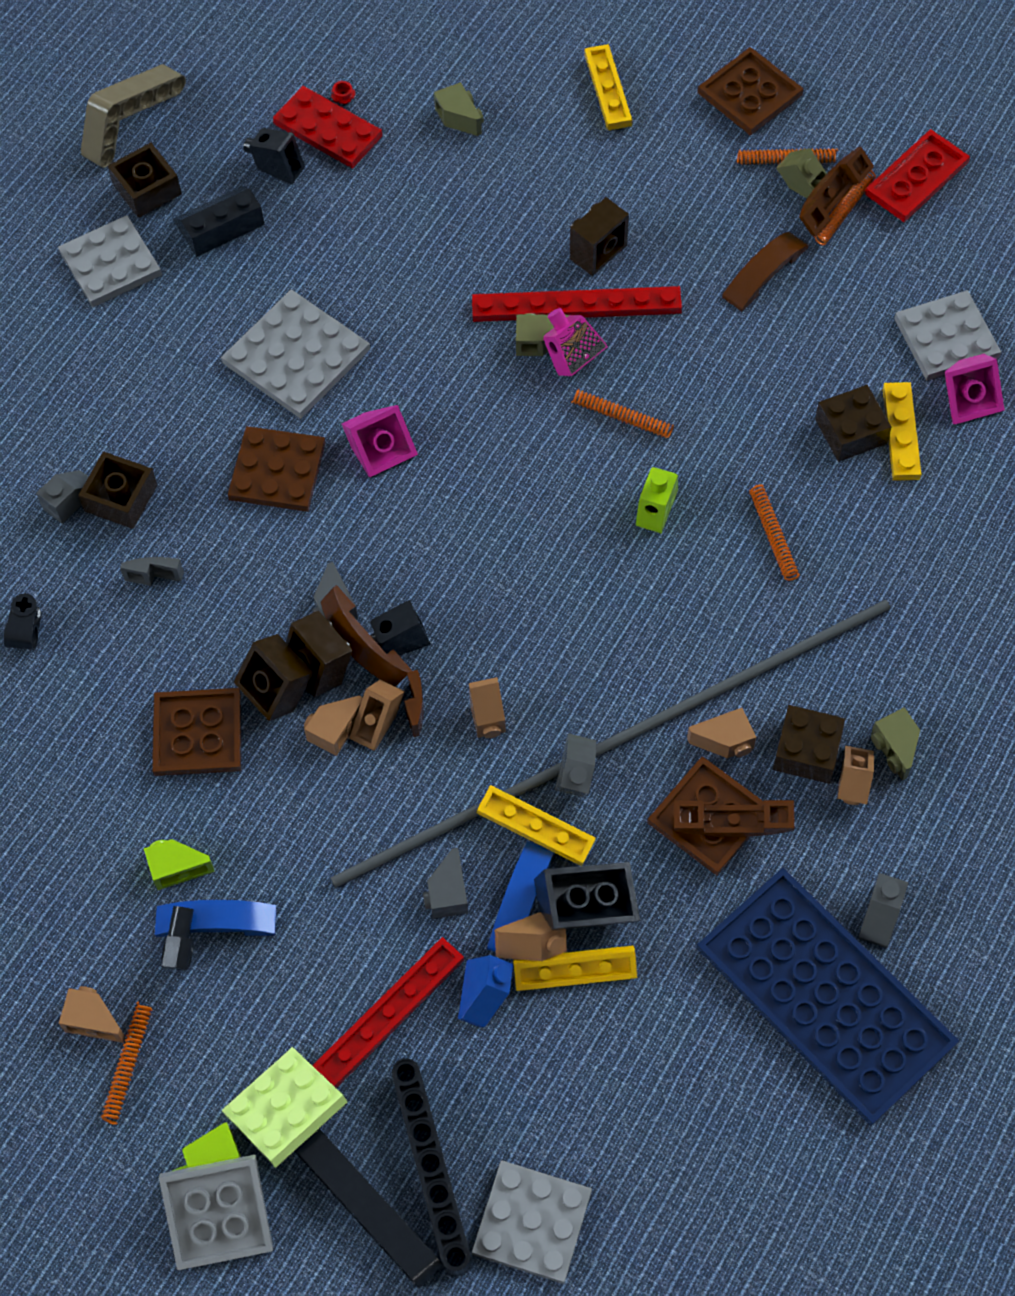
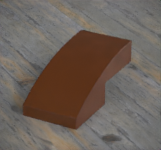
M414 670L407 672L408 685L413 698L405 700L404 705L413 737H417L422 729L424 703L419 672Z

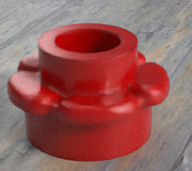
M338 81L333 85L331 98L334 102L347 104L351 99L355 98L356 94L349 82Z

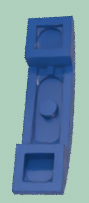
M527 841L503 897L487 950L496 952L495 929L531 915L537 899L534 879L544 869L550 868L554 852Z
M195 900L160 905L156 909V937L168 936L173 906L194 909L190 933L244 932L245 936H274L276 931V905L241 900Z

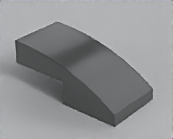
M169 557L138 558L123 562L120 566L125 581L152 586L154 577L181 582L184 574L180 559Z

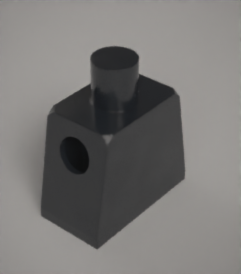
M262 128L254 139L248 137L244 141V152L252 154L255 164L260 171L293 185L305 168L294 133Z
M410 600L370 621L374 631L370 636L386 654L394 649L400 656L431 645L422 621Z

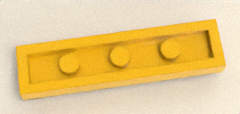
M609 44L585 48L586 62L607 130L632 126V117Z
M911 382L884 383L885 415L892 427L888 439L893 481L920 480L922 473Z
M492 785L489 786L476 812L580 866L583 865L596 839Z
M634 945L567 952L544 961L513 959L516 991L637 978Z

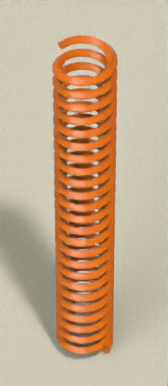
M812 148L815 156L817 153L819 162L820 152L821 163L824 162V152L825 163L828 162V152L829 163L832 162V152L833 162H836V152L839 151L837 148L835 150L833 148L831 150L829 148L827 150L825 148L823 150L821 148L819 150ZM739 150L737 163H739L741 158V165H743L745 158V164H747L749 158V164H751L753 157V164H755L757 157V164H759L761 157V164H763L765 156V164H767L769 156V164H771L773 156V164H775L777 155V164H779L780 155L782 162L784 155L786 157L794 150Z
M872 170L870 172L874 176L868 173L869 176H866L860 184H853L829 215L830 221L815 236L819 244H827L835 231H837V228L845 220V217L853 209V206L862 197L866 188L876 178Z
M578 389L573 401H571L575 405H582L583 408H590L594 412L598 411V413L606 414V416L613 417L618 421H625L626 424H633L634 427H641L642 430H649L650 433H657L658 436L661 435L665 439L671 435L674 425H672L667 435L670 423L666 426V422H663L659 432L662 420L658 423L657 418L654 422V417L650 420L649 415L646 419V414H639L638 411L634 415L635 411H631L630 408L627 410L624 407L623 409L622 405L619 407V404H616L615 406L614 402L611 405V401L607 403L606 399L603 402V398L599 401V396L595 399V395L592 396L591 393L588 395L583 390L580 392Z
M756 485L749 492L772 546L774 556L778 561L779 568H781L780 571L784 576V580H795L800 574L796 569L795 562H793L794 559L790 554L789 547H787L788 544L784 539L783 532H781L782 529L778 525L779 522L777 521L776 514H774V510H772L773 507L769 503L770 500L768 499L767 492H765L766 489H764V485Z
M139 1001L136 1003V1011L133 1012V1020L130 1021L129 1034L126 1035V1043L123 1044L124 1048L120 1054V1062L117 1063L118 1067L114 1073V1081L111 1082V1091L108 1092V1100L105 1101L107 1105L104 1106L105 1110L102 1111L103 1115H101L104 1121L115 1125L117 1124L116 1121L105 1117L115 1120L120 1119L116 1115L121 1114L117 1110H122V1107L118 1105H124L122 1101L125 1100V1097L123 1096L127 1094L123 1091L128 1090L124 1086L130 1085L128 1083L131 1081L129 1077L133 1075L129 1072L134 1071L130 1067H135L134 1063L137 1060L134 1058L139 1057L135 1053L140 1052L138 1049L141 1048V1045L139 1044L143 1043L139 1039H144L143 1035L146 1033L143 1030L147 1029L144 1025H148L147 1021L150 1018L147 1016H150V1012L153 1011L151 1007L140 1005Z

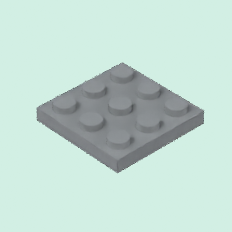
M128 215L58 246L61 256L92 307L162 275L160 267Z
M968 290L895 313L894 319L926 381L945 375L944 372L962 359L980 354H986L996 359L1000 357L1001 350Z
M256 1155L160 1173L159 1181L177 1270L273 1251Z
M501 1160L472 1255L565 1284L592 1188Z

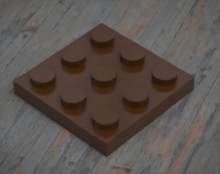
M749 47L699 85L697 93L751 136L803 95L804 88L753 48Z
M246 426L228 491L229 500L309 512L326 444L325 437Z
M239 688L154 692L152 770L154 776L241 771V690Z
M701 756L651 814L647 823L718 876L750 837L704 836L674 831V801L704 800V805H764V801Z

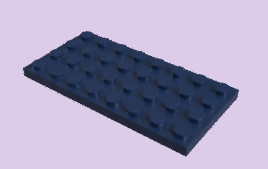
M784 868L779 870L697 944L696 948L871 1127L959 1043V1040Z

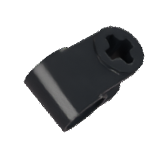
M27 593L19 594L12 600L8 623L4 630L5 647L35 650L42 615L32 595Z

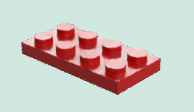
M302 86L273 117L274 125L287 132L294 133L295 137L352 169L382 137V130L305 86Z
M930 129L866 188L865 195L901 221L906 222L969 163L970 156Z

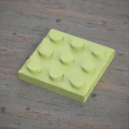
M292 1047L223 1108L222 1111L248 1140L277 1167L347 1103V1100L343 1094Z

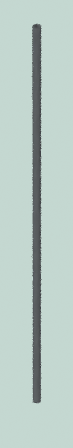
M883 600L596 744V757L890 610L888 601ZM561 762L504 790V792L518 797L558 777ZM480 803L330 878L334 887L337 888L480 816L476 813Z

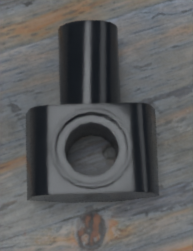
M173 906L168 936H165L160 967L181 971L189 969L193 953V939H189L194 909Z

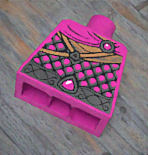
M561 308L548 314L547 317L554 328L546 333L543 339L559 376L574 375L608 347L583 316L570 315L566 317Z

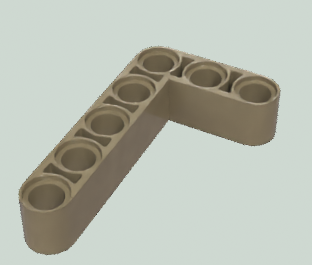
M162 64L93 93L86 107L81 155L102 168L108 167L115 156L120 120L180 94L185 87V76Z

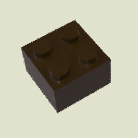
M151 142L108 165L113 186L138 218L182 195L177 174Z
M607 197L599 203L593 204L588 213L581 219H576L570 227V260L591 276L595 275L627 246L629 214Z
M868 385L818 402L815 421L838 462L888 443L892 427Z
M103 451L78 496L85 512L134 529L157 487V482L152 468Z
M319 610L292 622L286 643L314 672L306 687L308 691L316 698L342 685L353 651L349 643L342 639L334 629L331 621L326 619Z
M276 634L252 643L234 680V684L266 719L271 721L294 712L314 672Z
M788 705L773 770L830 784L846 718Z

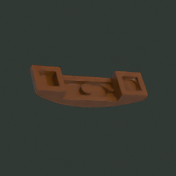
M857 147L838 162L816 185L805 201L799 218L813 237L817 236L831 219L828 214L853 184H860L874 167L862 147Z
M789 231L779 235L763 247L742 268L726 288L722 298L740 311H743L759 296V290L788 262L792 264L808 249L809 245Z
M337 585L333 587L320 602L325 618L331 621L334 629L342 639L349 643L353 650L351 656L362 667L380 680L396 687L407 676V672L412 670L394 649L388 654L383 651L350 613L356 606Z
M704 800L674 801V831L718 837L764 836L794 831V800H764V805H704Z

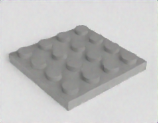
M291 289L221 357V360L228 368L301 419L370 350V343Z

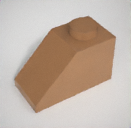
M497 677L469 683L470 707L477 737L494 738L506 732L505 716Z
M378 680L366 688L349 739L373 751L376 750L397 715L405 691L382 680Z
M355 696L319 706L314 714L311 713L304 723L307 741L337 756L351 734L363 697Z
M739 708L690 726L688 728L687 740L689 744L722 757L730 758L735 755L736 757H743L749 754L754 749L756 735L743 708Z
M845 745L838 785V799L850 805L867 804L874 774V751Z
M541 912L495 929L496 956L504 959L544 961L567 952L566 929L552 930Z
M84 986L79 987V990L68 989L59 1020V1025L64 1032L124 1043L125 1036L95 989Z

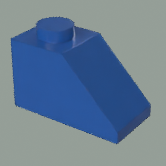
M492 955L467 960L458 1015L459 1020L480 1028L487 1025L509 995L513 971L512 963Z

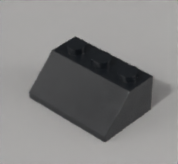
M239 187L173 218L174 223L196 257L265 225L261 205L251 190L245 187Z
M630 862L544 869L534 879L539 910L552 930L640 921Z

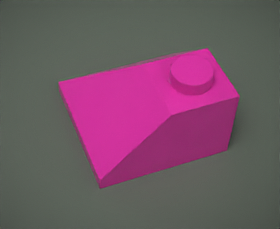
M980 354L959 360L944 372L953 424L1005 411L996 358Z
M398 405L365 412L341 424L352 450L369 477L418 455Z

